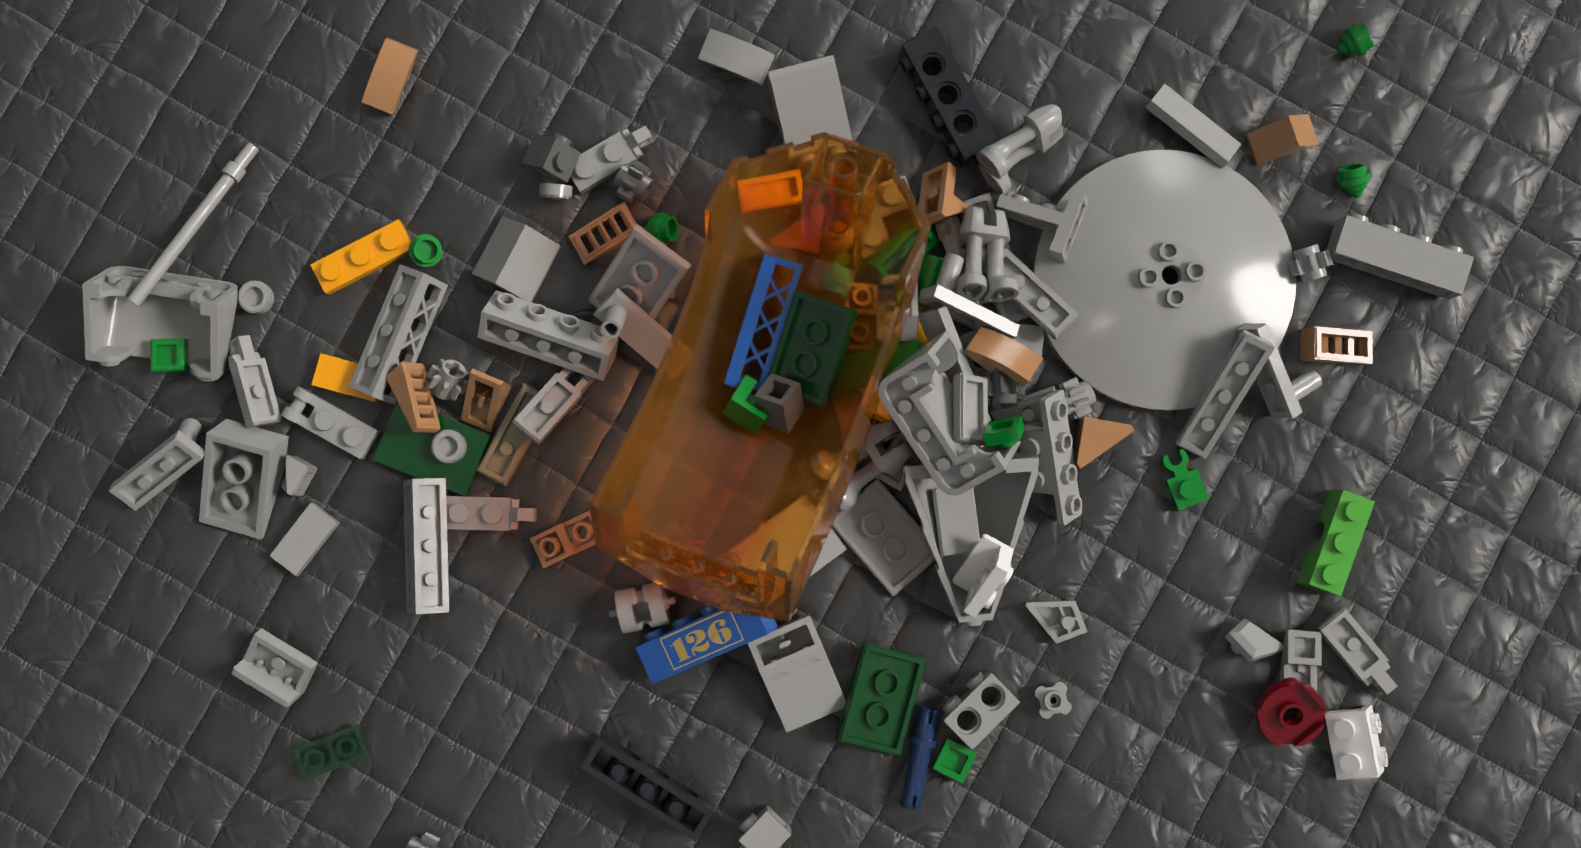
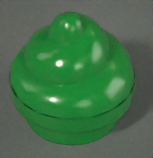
M1365 24L1349 26L1345 31L1346 34L1341 37L1337 51L1343 54L1350 53L1353 56L1368 54L1367 50L1373 48L1374 44Z
M1365 163L1348 164L1338 169L1339 175L1336 177L1337 186L1344 189L1347 194H1352L1353 198H1359L1369 184L1371 173L1369 170H1366Z
M667 213L655 214L648 221L647 225L643 227V229L666 246L670 242H675L678 236L677 220L674 216H669Z

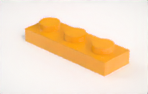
M398 219L310 265L324 293L330 295L408 255L411 239L403 223Z

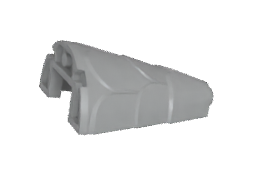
M1015 452L1006 470L973 487L980 538L983 534H987L1015 549L1024 524L1023 518L1039 473L1038 457ZM910 458L906 463H903L904 481L920 518L921 529L935 559V571L955 618L965 626H978L982 624V621L993 620L1004 587L1002 585L998 586L996 597L988 609L983 607L976 618L963 612L968 591L954 584L952 580L969 553L940 556L932 489H939L921 460L915 463V459Z

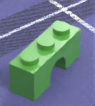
M1329 490L1319 518V522L1324 523L1321 540L1314 551L1307 552L1296 583L1326 595H1342L1375 501L1346 490Z

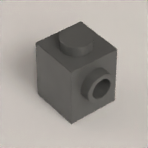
M553 133L552 137L534 134L522 164L546 178L568 182L581 152L570 146L571 140L560 134Z
M772 373L754 395L755 407L768 416L763 425L786 433L790 432L805 411L800 383Z

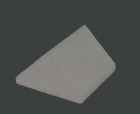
M502 216L472 274L520 299L532 302L561 246L528 225Z

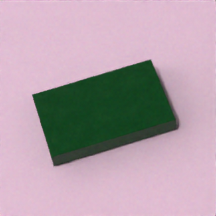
M796 290L768 377L772 373L799 382L804 400L822 407H828L859 311L802 290Z
M397 401L373 460L419 479L446 478L447 490L468 497L478 472L476 470L485 455L492 435L437 414L441 428L437 433L443 430L457 431L463 435L467 443L466 453L460 461L456 463L441 462L435 458L431 450L432 440L437 433L413 432Z
M862 641L835 739L901 756L927 659Z

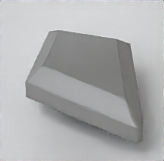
M1075 600L1026 602L1024 604L1056 644L1087 632Z
M1245 618L1225 636L1231 643L1233 652L1242 654L1248 662L1279 654L1284 650V645Z

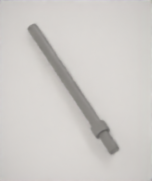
M248 142L235 160L229 161L221 171L223 173L221 178L127 298L130 303L137 307L142 304L234 183L240 182L246 174L245 168L259 151L256 146Z

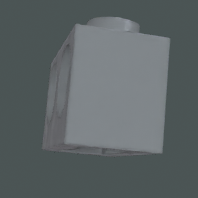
M988 670L984 674L980 671L977 672L966 683L969 689L960 697L954 695L942 707L944 713L940 716L972 750L1020 703ZM990 686L995 687L998 692L997 699L990 704L983 703L981 699L982 691ZM965 710L972 711L974 714L973 723L968 727L958 726V715Z

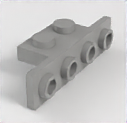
M1055 390L1042 397L1039 401L1043 426L1024 425L1025 429L1020 439L1019 450L1020 453L1034 455L1039 458V473L1032 492L1053 494L1058 524L1067 525L1082 514V500L1079 495L1078 472L1072 449L1073 438L1070 434L1068 422V406L1065 402L1064 391Z

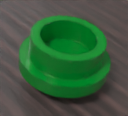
M428 234L415 237L408 249L411 260L416 265L424 268L436 265L440 261L443 252L438 239Z

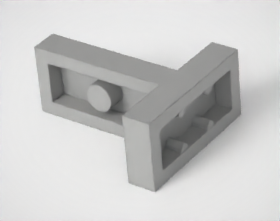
M1073 188L1064 213H1062L1060 208L1052 204L1043 203L1042 206L1030 203L1028 198L1019 194H1011V197L1001 194L996 207L998 210H1004L1007 219L1055 233L1049 251L1052 260L1065 263L1086 211L1088 199L1086 192Z

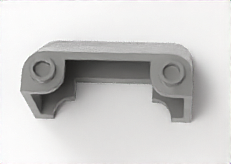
M128 266L110 267L82 284L85 360L97 361L102 366H116L120 364V361L125 360L129 356L150 359V339L185 338L188 339V365H190V373L197 376V379L200 381H215L224 374L238 301V286L236 284L165 272L139 307L130 303L127 298L147 274L148 269Z
M946 330L889 373L880 382L878 395L937 486L944 493L956 496L1006 470L1021 442L1019 441L1007 448H998L997 445L986 447V445L979 446L953 442V385L944 372L957 362L959 349Z

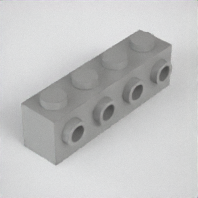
M1349 214L1335 221L1326 249H1329L1332 261L1445 299L1463 295L1474 259L1472 256L1463 254V249L1452 245H1443L1442 247L1431 243L1432 239L1423 235L1414 234L1409 236L1400 233V229L1393 225L1381 224L1379 226L1370 223L1367 217L1359 214Z
M497 290L481 311L477 337L604 381L616 358L620 340L619 336L615 339L604 337L600 330L601 326Z

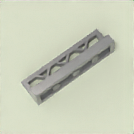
M399 265L348 387L396 405L397 399L392 389L389 396L383 394L388 383L386 376L402 362L416 363L448 287L447 284L423 272ZM430 284L434 286L430 299L425 302L424 295ZM419 316L420 322L417 330L412 332V323ZM406 347V356L404 360L399 363V354L401 350Z
M446 478L404 480L406 611L408 614L448 613L449 578Z

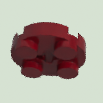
M1293 677L1285 678L1282 682L1270 686L1254 704L1258 726L1265 737L1276 745L1283 746L1282 743L1293 744L1294 747L1306 745L1322 732L1325 725L1323 719L1326 705L1323 699L1312 686L1300 682ZM1297 708L1295 710L1296 718L1292 719L1288 716L1283 719L1287 709Z

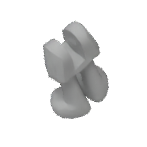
M1046 105L1024 115L1023 127L984 147L976 154L980 162L978 167L981 174L997 194L1005 195L1010 191L1011 180L1008 176V171L1016 163L1037 151L1046 152L1063 137L1062 113L1057 105Z
M968 206L962 220L958 238L961 243H966L967 246L964 274L957 280L956 292L970 300L979 299L983 295L984 300L987 302H1001L1014 299L1019 294V285L1016 279L1004 275L1003 266L1004 246L1010 241L1004 210H991L987 225H984L983 209L981 207ZM982 248H987L986 278L982 275Z
M894 420L867 428L864 432L863 440L843 453L836 454L824 451L813 457L812 464L814 470L825 481L836 480L869 455L873 460L857 472L830 485L828 488L829 496L834 505L839 509L848 510L857 502L859 492L865 485L884 472L894 475L904 466L903 463H906L912 456L913 451L908 443L899 445L889 452L885 451L882 444L901 432Z

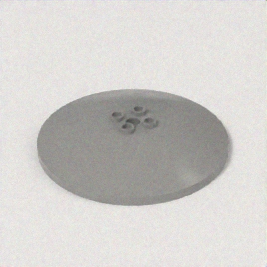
M1149 150L1113 159L1086 174L1068 190L1056 205L1064 213L1073 188L1086 192L1088 205L1065 263L1052 260L1049 249L1055 233L1043 229L1041 231L1035 250L1032 272L1079 314L1056 340L1045 331L1044 335L1056 356L1081 382L1086 380L1095 392L1115 402L1134 408L1155 411H1173L1196 407L1239 337L1236 332L1237 328L1245 323H1267L1277 348L1288 329L1296 296V276H1291L1287 263L1293 261L1294 257L1286 230L1271 204L1253 184L1225 165L1221 168L1207 157L1177 150ZM1171 267L1176 270L1178 274L1176 284L1169 285L1164 282L1162 278L1164 268Z

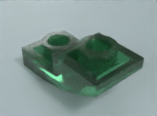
M358 724L292 750L303 781L369 756Z

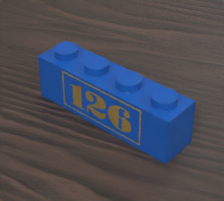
M748 589L729 597L731 603L724 607H721L719 602L700 610L702 616L692 620L691 615H688L673 622L674 629L664 633L661 627L644 635L646 641L635 648L651 684H655L768 635L778 628L762 591L760 590L750 595Z

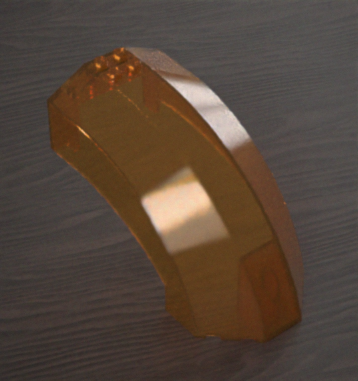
M822 132L812 135L811 141L794 146L793 142L766 149L765 155L748 159L747 155L733 159L705 208L706 242L667 350L635 419L588 503L597 548L659 586L717 609L738 614L790 621L831 530L880 403L878 387L880 382L890 373L915 292L931 229V224L926 215H922L916 206V198L905 179H901L895 170V162L888 152ZM765 253L803 264L796 290H802L859 311L828 407H822L803 399L805 411L789 433L762 425L755 434L722 414L737 389L736 387L724 384ZM775 264L772 278L778 289L791 283L794 269ZM769 283L766 295L774 291L771 283ZM788 289L780 293L784 301L786 299ZM777 295L765 300L762 306L768 321L780 315L783 308ZM759 315L756 327L764 323L761 315ZM776 321V322L770 324V326L772 327L774 333H775V330H776L778 321ZM767 327L755 332L752 337V342L758 352L771 346L773 340ZM749 347L746 358L754 355L751 347ZM766 353V354L760 356L761 359H762V361H763V363H764V365H765V362H766L768 353ZM757 359L744 364L740 377L744 378L747 374L759 383L763 370ZM752 389L751 394L755 395L757 390Z

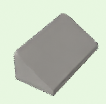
M940 488L932 489L940 556L970 553L980 539L974 488L956 496L948 495Z

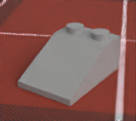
M225 419L207 432L199 522L260 540L264 538L286 466L289 436L258 427L246 428L245 424Z

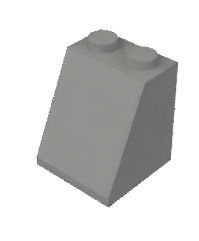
M834 55L769 71V93L788 164L796 163L797 166H804L815 162V157L828 154V158H835L846 154L847 149L852 147L853 140Z

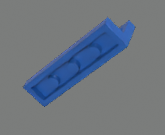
M768 253L764 254L724 384L737 388V385L743 379L740 375L744 364L754 359H757L763 371L759 383L757 382L753 389L758 391L766 381L803 264ZM775 264L794 269L791 283L779 289L772 278ZM769 283H771L774 291L766 295ZM788 289V293L784 301L780 293ZM777 295L783 306L781 314L768 321L762 310L763 302ZM759 315H761L764 323L756 327ZM778 321V324H777V327H776V330H775V333H774V331H773L772 327L770 326V324H772V323ZM767 327L773 338L771 346L758 352L752 342L753 334ZM749 347H751L754 355L746 358ZM768 353L767 359H766V362H765V365H764V363H763V361H762V359H761L760 356H762V355Z

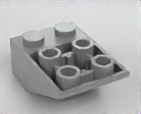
M809 613L782 624L768 635L748 643L786 732L844 708L845 697Z

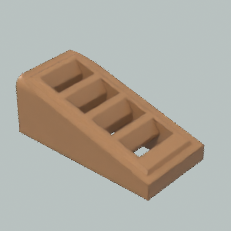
M623 202L577 230L569 238L584 265H587L622 246L637 223L627 205ZM622 217L628 228L624 232L621 231L616 222V219ZM609 223L616 234V237L613 239L610 238L604 227ZM599 230L605 244L600 246L592 232ZM585 236L588 237L594 248V251L588 253L581 240Z
M1318 326L1303 329L1300 332L1301 362L1370 365L1372 364V332ZM1328 338H1331L1330 353H1328ZM1342 338H1344V355H1342ZM1354 339H1358V356H1354Z
M400 363L386 378L412 431L437 433L441 428L432 390L427 387L429 378L426 376L427 371L424 365L421 363Z

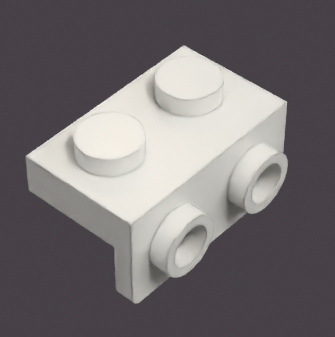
M987 534L981 536L952 580L954 584L968 591L963 612L976 618L983 607L988 609L997 594L996 589L999 585L1004 587L1008 583L1014 570L1010 567L1014 549Z
M1364 705L1358 709L1327 711L1325 713V720L1337 780L1379 778L1384 772V767L1388 766L1386 749L1384 746L1380 747L1378 734L1382 731L1379 714L1373 713L1372 705Z

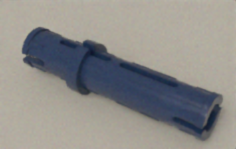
M922 705L918 708L915 733L910 736L909 742L912 743L902 799L900 801L901 807L912 809L913 806L914 810H921L922 807L921 802L932 748L936 747L937 743L934 735L938 715L940 714L939 709L929 706L927 709L926 706Z

